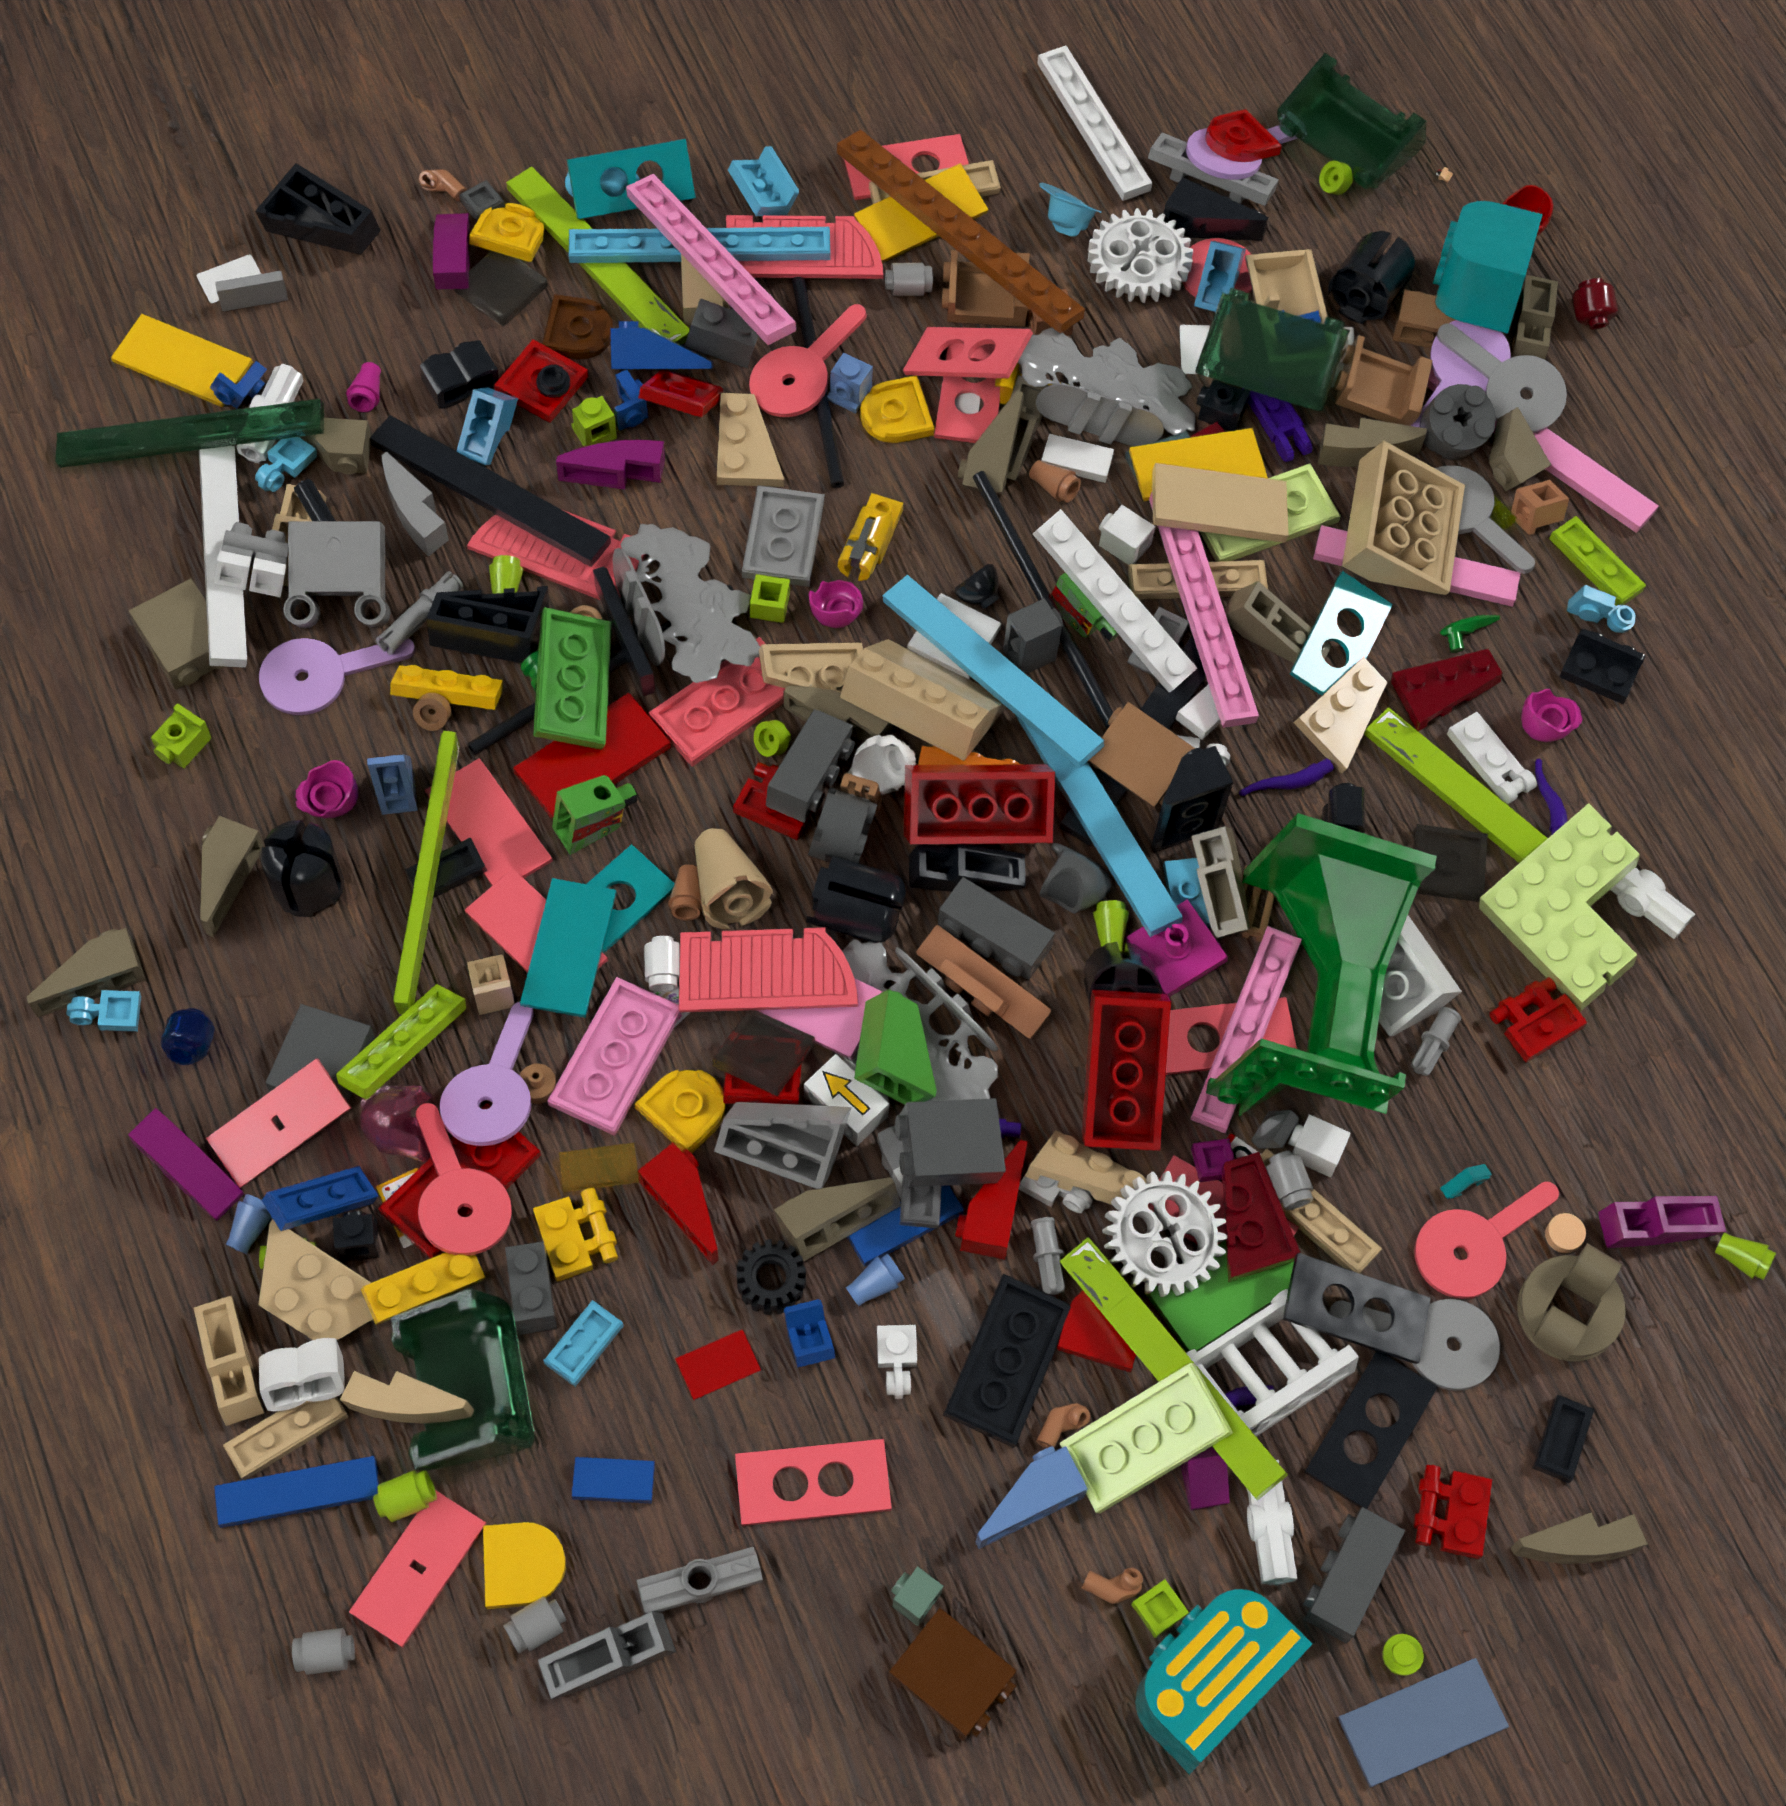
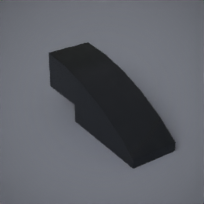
M918 844L909 854V887L952 892L962 877L987 892L1023 889L1026 886L1025 854L969 844H957L953 849Z

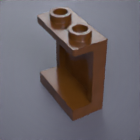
M939 1608L891 1668L888 1680L899 1689L903 1686L956 1730L958 1737L965 1741L970 1734L977 1738L992 1719L986 1713L995 1701L1003 1705L1017 1686L1012 1682L1017 1670L943 1609Z

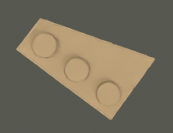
M721 393L717 485L784 487V477L754 394Z
M862 643L762 644L758 651L763 682L785 689L787 686H805L842 692L848 667L863 650Z
M1363 657L1293 722L1341 774L1347 770L1387 681Z
M1057 1130L1054 1131L1030 1164L1025 1177L1038 1181L1040 1175L1057 1180V1187L1071 1191L1072 1187L1088 1190L1094 1199L1111 1204V1200L1115 1197L1124 1199L1120 1190L1125 1185L1134 1189L1132 1181L1140 1176L1146 1183V1178L1139 1172L1123 1167L1112 1161L1107 1155L1096 1152L1079 1143L1074 1137L1062 1134Z

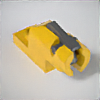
M871 493L867 505L862 507L838 560V569L841 573L849 577L852 568L855 567L861 569L858 581H864L870 577L876 564H881L903 512L902 502Z

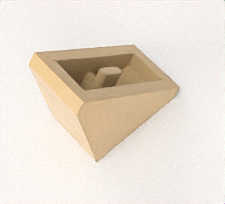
M503 954L467 962L479 1015L512 1008L515 1003Z

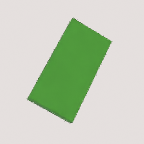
M544 607L541 612L534 737L600 750L605 746L611 621Z
M1226 1240L1218 1244V1246L1222 1247L1225 1251ZM1226 1251L1221 1257H1213L1220 1267L1215 1271L1206 1269L1211 1278L1206 1282L1197 1279L1198 1288L1190 1291L1184 1284L1183 1294L1176 1296L1170 1287L1168 1295L1160 1297L1158 1286H1156L1151 1293L1145 1295L1184 1350L1188 1352L1195 1349L1198 1352L1270 1305L1272 1299L1278 1293L1289 1289L1294 1262L1228 1282Z

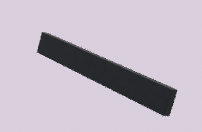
M391 415L370 437L372 446L383 452H388L392 457L590 567L595 564L611 544L609 535Z
M1193 635L1182 651L1194 663L1197 669L1170 693L1159 682L1140 709L1168 730H1171L1177 720L1175 718L1178 711L1194 697L1206 680ZM1098 769L1095 775L1114 806L1117 807L1128 792V789ZM1070 808L1060 822L1059 828L1090 846L1092 843L1091 839L1072 808Z

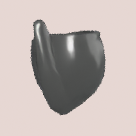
M1058 843L1052 845L1051 848L1058 855V858L1041 887L1040 897L1057 903L1069 912L1076 914L1096 905L1110 892L1112 885L1109 874L1100 864Z

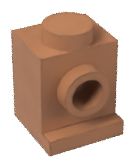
M1551 480L1516 489L1510 517L1528 535L1535 534V530L1538 527L1564 520L1569 498Z

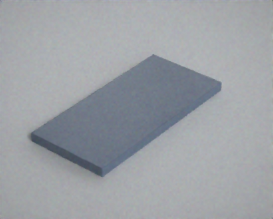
M1476 1658L1338 1717L1370 1788L1509 1727Z

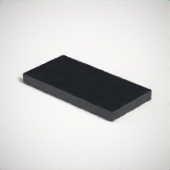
M1003 1274L1000 1277L943 1412V1416L1014 1448L1017 1445L1059 1342L1065 1320L1071 1308L1070 1304Z

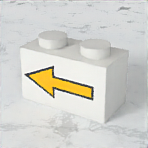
M835 1054L804 1083V1098L816 1106L852 1107L844 1135L858 1146L888 1117L889 1099L887 1095L855 1080L856 1065L850 1060L844 1062Z

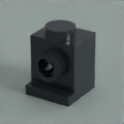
M1213 379L1210 387L1203 385L1198 395L1196 404L1201 406L1198 420L1211 425L1218 422L1222 429L1236 431L1246 411L1251 389L1245 387L1244 390Z
M352 1211L345 1213L341 1218H333L334 1246L341 1262L380 1258L378 1223L372 1214Z

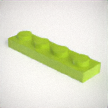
M436 984L336 1073L338 1084L367 1100L466 1010L465 998Z

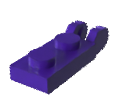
M1269 375L1243 385L1242 390L1245 387L1251 389L1248 404L1271 442H1275L1276 450L1283 461L1289 462L1294 459L1293 448L1287 437L1292 435L1295 445L1301 454L1307 455L1312 453V444L1303 428L1304 424L1274 375Z

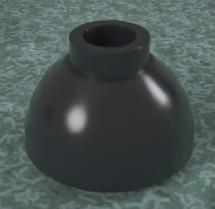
M988 563L955 587L954 593L966 603L980 604L984 610L1000 598L996 593L999 585L996 568L993 564Z

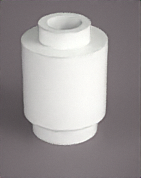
M670 936L653 937L652 942L644 946L645 981L649 983V990L675 991L678 989L680 978V943L675 942Z

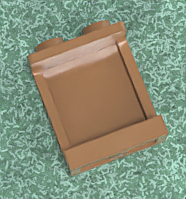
M951 250L950 262H944L943 282H949V289L943 288L941 307L948 309L947 322L1025 327L1028 307L972 262L958 261V251ZM1016 253L1029 264L1030 253Z
M1358 335L1352 345L1346 344L1342 352L1340 363H1343L1344 367L1338 373L1334 383V389L1338 390L1335 404L1384 422L1408 426L1413 425L1422 411L1433 360L1420 356L1416 363L1410 366L1364 349L1365 337Z
M1127 702L1124 708L1118 707L1108 721L1110 727L1101 737L1104 740V747L1088 762L1092 767L1101 770L1145 801L1148 807L1159 813L1181 758L1195 748L1130 702Z

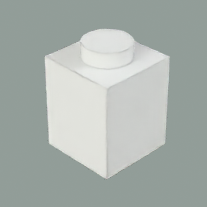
M1121 505L1114 514L1108 513L1099 526L1101 531L1099 546L1126 564H1135L1152 544L1155 526Z
M1309 1114L1304 1126L1300 1124L1295 1126L1288 1144L1294 1146L1292 1155H1300L1304 1166L1331 1177L1351 1133Z

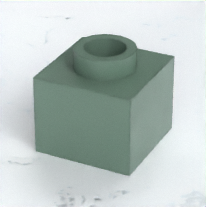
M917 1566L911 1576L904 1572L894 1585L891 1592L896 1596L893 1599L892 1607L919 1626L942 1594L943 1585Z

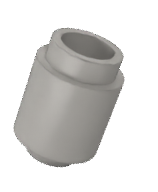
M923 262L892 263L891 270H885V289L891 290L892 296H923L924 292H932V267L924 266Z
M1284 1151L1272 1156L1269 1159L1270 1164L1266 1166V1170L1284 1209L1293 1210L1312 1202L1311 1192L1313 1191V1186L1301 1156L1292 1155L1290 1151Z
M543 1596L511 1615V1621L504 1624L503 1627L518 1654L526 1649L531 1652L564 1632L560 1624L567 1619L556 1599L548 1603Z
M344 1628L307 1632L303 1633L301 1638H294L292 1642V1658L295 1671H305L306 1675L347 1670L348 1661L355 1659L353 1636H346Z

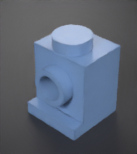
M843 353L831 370L830 392L827 395L828 401L856 414L861 407V402L871 391L873 366Z

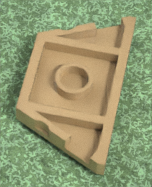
M271 1220L264 1258L259 1306L312 1340L321 1338H335L338 1340L373 1320L361 1292L362 1287L370 1284V1281L289 1229L280 1231L275 1221Z

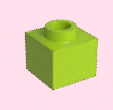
M756 574L750 600V618L784 623L790 596V579Z

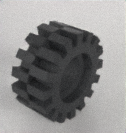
M772 1239L765 1240V1245L761 1246L759 1242L752 1244V1250L746 1249L743 1253V1259L738 1261L736 1272L737 1289L739 1294L742 1295L743 1302L746 1305L750 1303L752 1310L758 1312L759 1309H762L765 1315H771L772 1310H777V1314L784 1313L785 1307L795 1305V1301L797 1299L800 1300L803 1296V1289L806 1284V1268L803 1265V1258L801 1255L797 1256L796 1249L792 1245L789 1248L785 1247L784 1241L778 1240V1244H772ZM768 1264L780 1266L786 1273L785 1283L776 1290L762 1288L756 1280L757 1272L761 1267Z

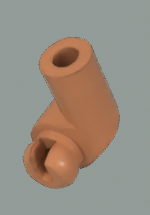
M1078 1403L1052 1409L1036 1442L1044 1448L1052 1446L1055 1448L1062 1432L1079 1429L1089 1423L1091 1418L1089 1410Z

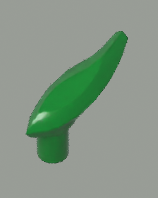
M1477 615L1445 626L1439 633L1442 636L1448 637L1451 653H1458L1464 650L1462 635L1473 633L1479 628L1488 626L1498 621L1500 616Z

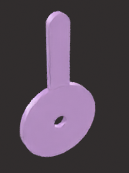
M1287 122L1266 130L1282 144L1300 138L1304 128L1297 122ZM1207 128L1198 130L1189 137L1186 146V154L1189 160L1198 169L1209 175L1222 179L1238 180L1253 176L1260 168L1262 159L1253 162H1237L1226 159L1212 151L1205 140Z
M1458 320L1449 323L1457 327L1501 362L1511 358L1509 344L1502 332ZM1437 336L1431 347L1430 359L1433 360L1432 370L1440 383L1422 408L1419 417L1413 425L1411 424L1414 427L1420 426L1421 417L1428 404L1442 390L1449 386L1457 384L1476 385L1481 387L1486 393L1489 379L1443 345Z
M308 638L290 640L274 648L264 659L259 672L260 687L265 699L277 710L291 715L313 714L325 709L336 700L342 691L345 676L409 659L415 653V646L413 641L408 638L392 655L387 654V650L384 652L378 645L338 655L332 647L319 640ZM305 672L308 674V678L304 681L296 680L297 674Z
M520 1002L515 1003L509 1012L490 1063L471 1067L459 1073L444 1089L440 1100L442 1121L448 1132L459 1141L475 1146L498 1144L514 1136L526 1123L531 1111L530 1092L523 1078L512 1069L534 1015L533 1008L520 1006ZM485 1100L493 1103L488 1109L479 1108V1104Z

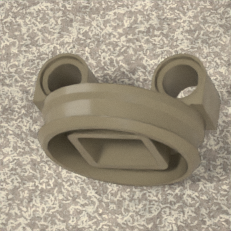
M1587 1244L1579 1256H1557L1538 1265L1523 1283L1517 1301L1519 1321L1529 1340L1544 1353L1564 1361H1584L1604 1352L1618 1337L1625 1321V1301L1622 1291L1615 1280L1622 1263ZM1560 1285L1596 1306L1586 1325L1555 1306H1552L1548 1312L1546 1311Z

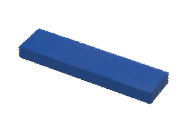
M370 1456L216 1485L214 1489L218 1525L220 1528L372 1500L373 1496L378 1494L377 1487L379 1485L376 1458Z

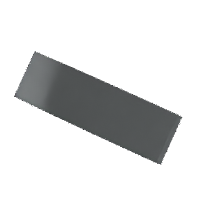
M651 1611L617 1628L608 1627L539 1659L538 1662L550 1698L556 1699L636 1670L671 1655L676 1650L663 1614Z

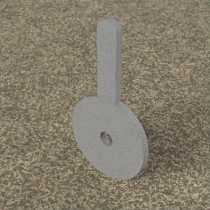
M1446 323L1440 326L1437 332L1438 340L1489 379L1486 386V395L1493 404L1496 421L1517 407L1533 433L1548 428L1558 419L1565 407L1567 392L1561 374L1551 363L1531 355L1515 356L1501 362L1454 325ZM1523 389L1529 390L1532 393V398L1528 400L1523 399L1520 391Z
M1441 466L1435 468L1465 485L1458 534L1473 531L1517 572L1523 574L1530 573L1534 568L1535 559L1490 519L1494 507V494L1489 483L1481 475L1465 467Z
M1456 1299L1435 1301L1429 1304L1420 1362L1413 1364V1366L1424 1379L1439 1388L1452 1391L1474 1388L1490 1376L1498 1363L1500 1341L1496 1328L1483 1311L1468 1302ZM1337 1301L1331 1306L1329 1314L1337 1318H1344L1351 1310V1303ZM1367 1307L1363 1308L1364 1320L1371 1329L1383 1332L1389 1328L1391 1314ZM1448 1339H1456L1460 1343V1349L1458 1351L1450 1350L1446 1343Z

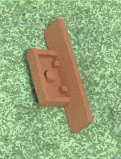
M939 925L933 928L916 951L918 956L946 976L943 979L946 986L959 995L965 990L974 997L971 1004L986 1016H989L993 1011L1029 1039L1035 1036L1052 1013L1048 1006Z

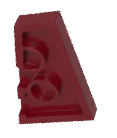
M1488 648L1392 672L1391 683L1417 732L1427 727L1430 720L1437 716L1444 717L1452 712V707L1464 700L1470 701L1500 683L1503 673Z
M1256 1152L1224 1162L1222 1166L1224 1216L1226 1219L1225 1234L1228 1235L1226 1239L1228 1282L1294 1262L1295 1254L1301 1252L1260 1153Z

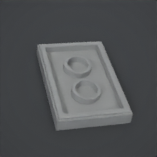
M757 486L742 567V578L755 579L756 574L790 579V584L810 587L825 494Z

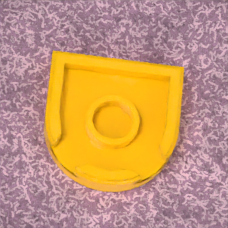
M506 203L505 207L493 210L490 207L480 215L469 235V244L532 262L543 241L544 225L535 217L534 211L526 206Z
M917 375L879 383L871 388V391L861 402L860 418L862 425L871 436L880 441L900 443L934 436L935 428Z
M702 1070L672 1071L661 1078L635 1103V1109L672 1143L674 1142L681 1151L687 1149L691 1154L719 1128L726 1108L725 1103H723L722 1087L713 1076Z
M529 1522L483 1526L486 1609L528 1606L543 1596L547 1599L557 1589L565 1575L566 1557L559 1539L552 1531L542 1525Z

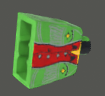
M1066 573L1062 574L1051 593V597L1063 619L1082 637L1087 638L1098 629L1109 642L1114 640L1119 634Z
M605 775L557 791L552 828L571 855L617 830L621 826L624 808L637 802V794L630 783L616 788L610 778Z

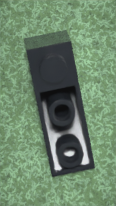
M1183 177L1167 200L1163 213L1165 214V223L1172 220L1176 221L1174 230L1184 228V235L1189 238L1207 239L1223 238L1262 241L1269 218L1255 209H1250L1231 200L1227 196L1215 193Z

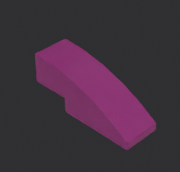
M469 213L436 214L433 239V277L436 290L469 288Z
M619 440L598 443L557 456L556 459L558 481L624 490L627 478L661 483L665 464L664 441Z
M157 1108L150 1112L128 1134L135 1147L156 1164L167 1178L216 1221L244 1195V1192Z
M1655 1196L1646 1202H1614L1598 1212L1607 1248L1674 1243L1721 1235L1726 1232L1717 1196Z

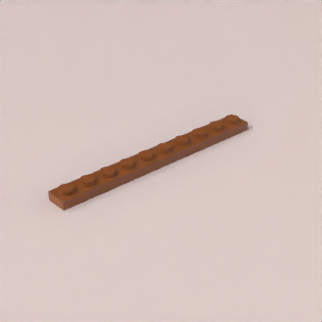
M860 129L837 143L838 155L1057 332L1062 333L1084 318L1085 308Z

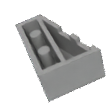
M736 1102L723 1119L714 1152L807 1186L821 1189L832 1173L852 1107Z

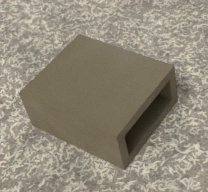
M192 578L129 610L136 630L175 690L184 685L193 684L201 676L214 669L225 667L209 665L207 605L205 598Z

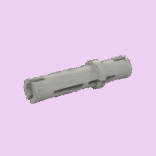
M447 571L430 589H424L419 594L420 598L376 638L378 646L384 652L387 650V654L392 655L405 640L427 621L436 592L460 591L463 588V584L457 575Z

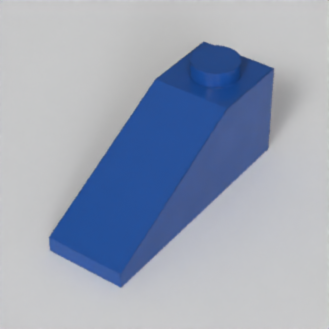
M618 321L619 328H610L611 369L714 368V361L648 328H639V321Z

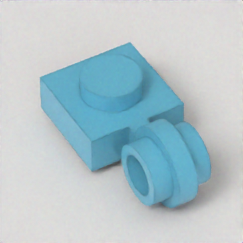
M288 432L267 452L268 459L273 464L262 465L255 475V480L264 491H277L285 479L282 472L285 471L295 478L317 457L316 448L293 432Z
M1584 585L1568 600L1567 612L1575 614L1585 621L1598 623L1603 617L1607 618V625L1613 632L1625 633L1635 624V612L1631 607L1627 605H1614L1615 596L1590 586Z
M101 990L100 1004H94L95 1001L92 998L78 996L73 997L71 1003L67 1005L66 1014L70 1016L69 1021L73 1024L90 1025L93 1019L98 1016L97 1025L99 1030L138 1032L141 994L139 991Z

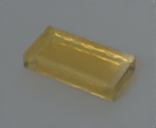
M634 1143L559 1152L563 1192L639 1182Z

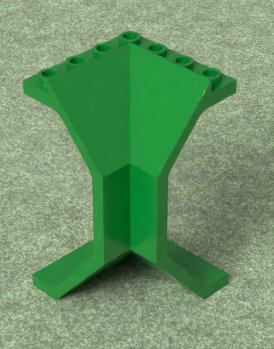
M1300 813L1294 816L1244 869L1242 883L1268 890L1275 895L1298 938L1302 939L1301 943L1317 970L1318 982L1307 1052L1260 1039L1216 1079L1210 1078L1208 1080L1206 1094L1216 1096L1219 1101L1226 1104L1240 1103L1238 1117L1287 1086L1387 1114L1388 1101L1404 1089L1406 1074L1399 1072L1394 1077L1382 1075L1379 1073L1374 1060L1385 974L1421 882L1435 870L1437 856Z

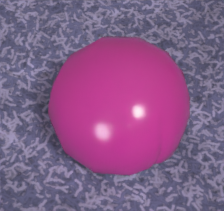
M843 580L822 581L815 593L810 591L808 594L813 616L821 625L834 629L843 628L851 624L863 609L861 591L852 582Z

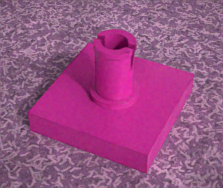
M1188 899L1177 905L1178 910L1183 916L1182 923L1173 924L1171 928L1168 927L1165 931L1152 937L1148 935L1144 926L1127 936L1128 943L1136 944L1147 952L1154 963L1162 993L1167 994L1168 997H1171L1228 961V956Z

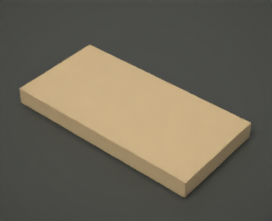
M1160 463L1154 464L1152 469L1153 525L1286 542L1289 536L1286 481Z

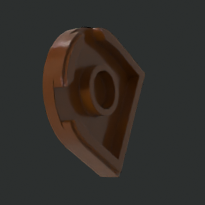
M554 294L542 344L571 359L595 357L605 351L611 343L610 328H613V320L606 310L602 308L601 304L594 300Z

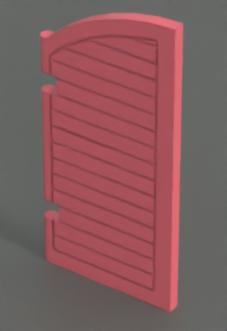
M726 215V228L830 227V260L738 261L753 278L883 279V264L878 248L870 234L855 220V216H835V223H825L826 216L763 215V223H753V215Z
M567 512L610 536L611 544L595 564L590 567L504 518L494 515L473 535L467 544V549L492 559L499 555L514 556L520 559V566L523 568V571L600 600L595 587L593 570L603 566L607 568L617 593L621 597L613 573V553L615 549L621 548L620 544L623 539L630 537V535L624 534L621 541L613 538L616 530ZM643 554L641 556L642 561L644 560L646 554ZM629 557L635 571H637L639 561Z
M826 927L804 928V938H793V929L722 931V941H711V931L680 933V1013L859 1006L857 988L850 965L842 950L826 933Z

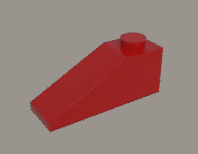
M1020 1140L1004 1159L1006 1172L997 1183L983 1185L970 1201L967 1216L959 1214L955 1237L962 1238L960 1251L1005 1260L1028 1141Z
M673 1142L638 1170L639 1182L707 1260L714 1265L718 1261V1248L697 1169L699 1164L690 1151L687 1149L681 1151Z

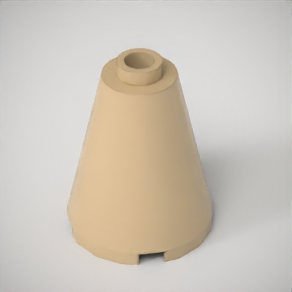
M711 828L702 832L695 841V854L702 912L705 920L711 926L720 929H730L728 924L739 922L741 927L752 923L760 918L771 906L770 896L773 894L770 883L725 830Z

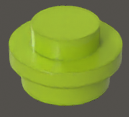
M1407 1634L1392 1636L1387 1640L1382 1651L1386 1667L1394 1674L1400 1676H1408L1415 1673L1421 1667L1424 1659L1420 1643L1414 1637Z

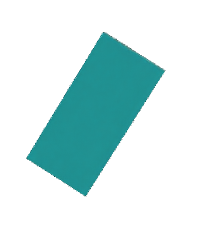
M552 878L520 1006L586 1018L617 893L615 889Z

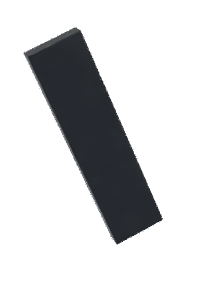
M604 566L594 569L593 575L597 594L609 621L612 622V628L642 696L655 693L653 671L609 572Z

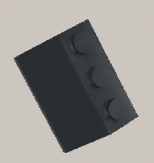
M1216 746L1207 749H1192L1181 758L1163 799L1151 844L1153 853L1190 841L1193 835L1220 827L1233 780Z

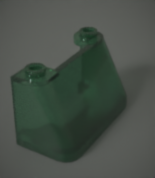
M1324 53L1277 109V118L1280 122L1278 126L1285 135L1297 137L1330 161H1339L1349 165L1355 181L1363 188H1378L1417 155L1425 145L1427 121L1414 112L1408 119H1406V114L1402 111L1395 115L1350 84V76L1344 74L1342 77L1334 69L1338 64L1337 60Z
M1231 287L1229 293L1222 292L1195 372L1306 408L1323 411L1350 330L1344 329L1345 322L1326 317L1324 322H1316L1257 304L1248 299V292Z
M468 1288L391 1317L393 1329L391 1334L392 1344L398 1352L407 1358L414 1359L417 1380L467 1400L474 1409L472 1416L469 1418L448 1422L424 1423L425 1431L415 1433L409 1446V1455L414 1464V1469L431 1471L512 1454L532 1447L534 1443V1429L513 1313L505 1300Z

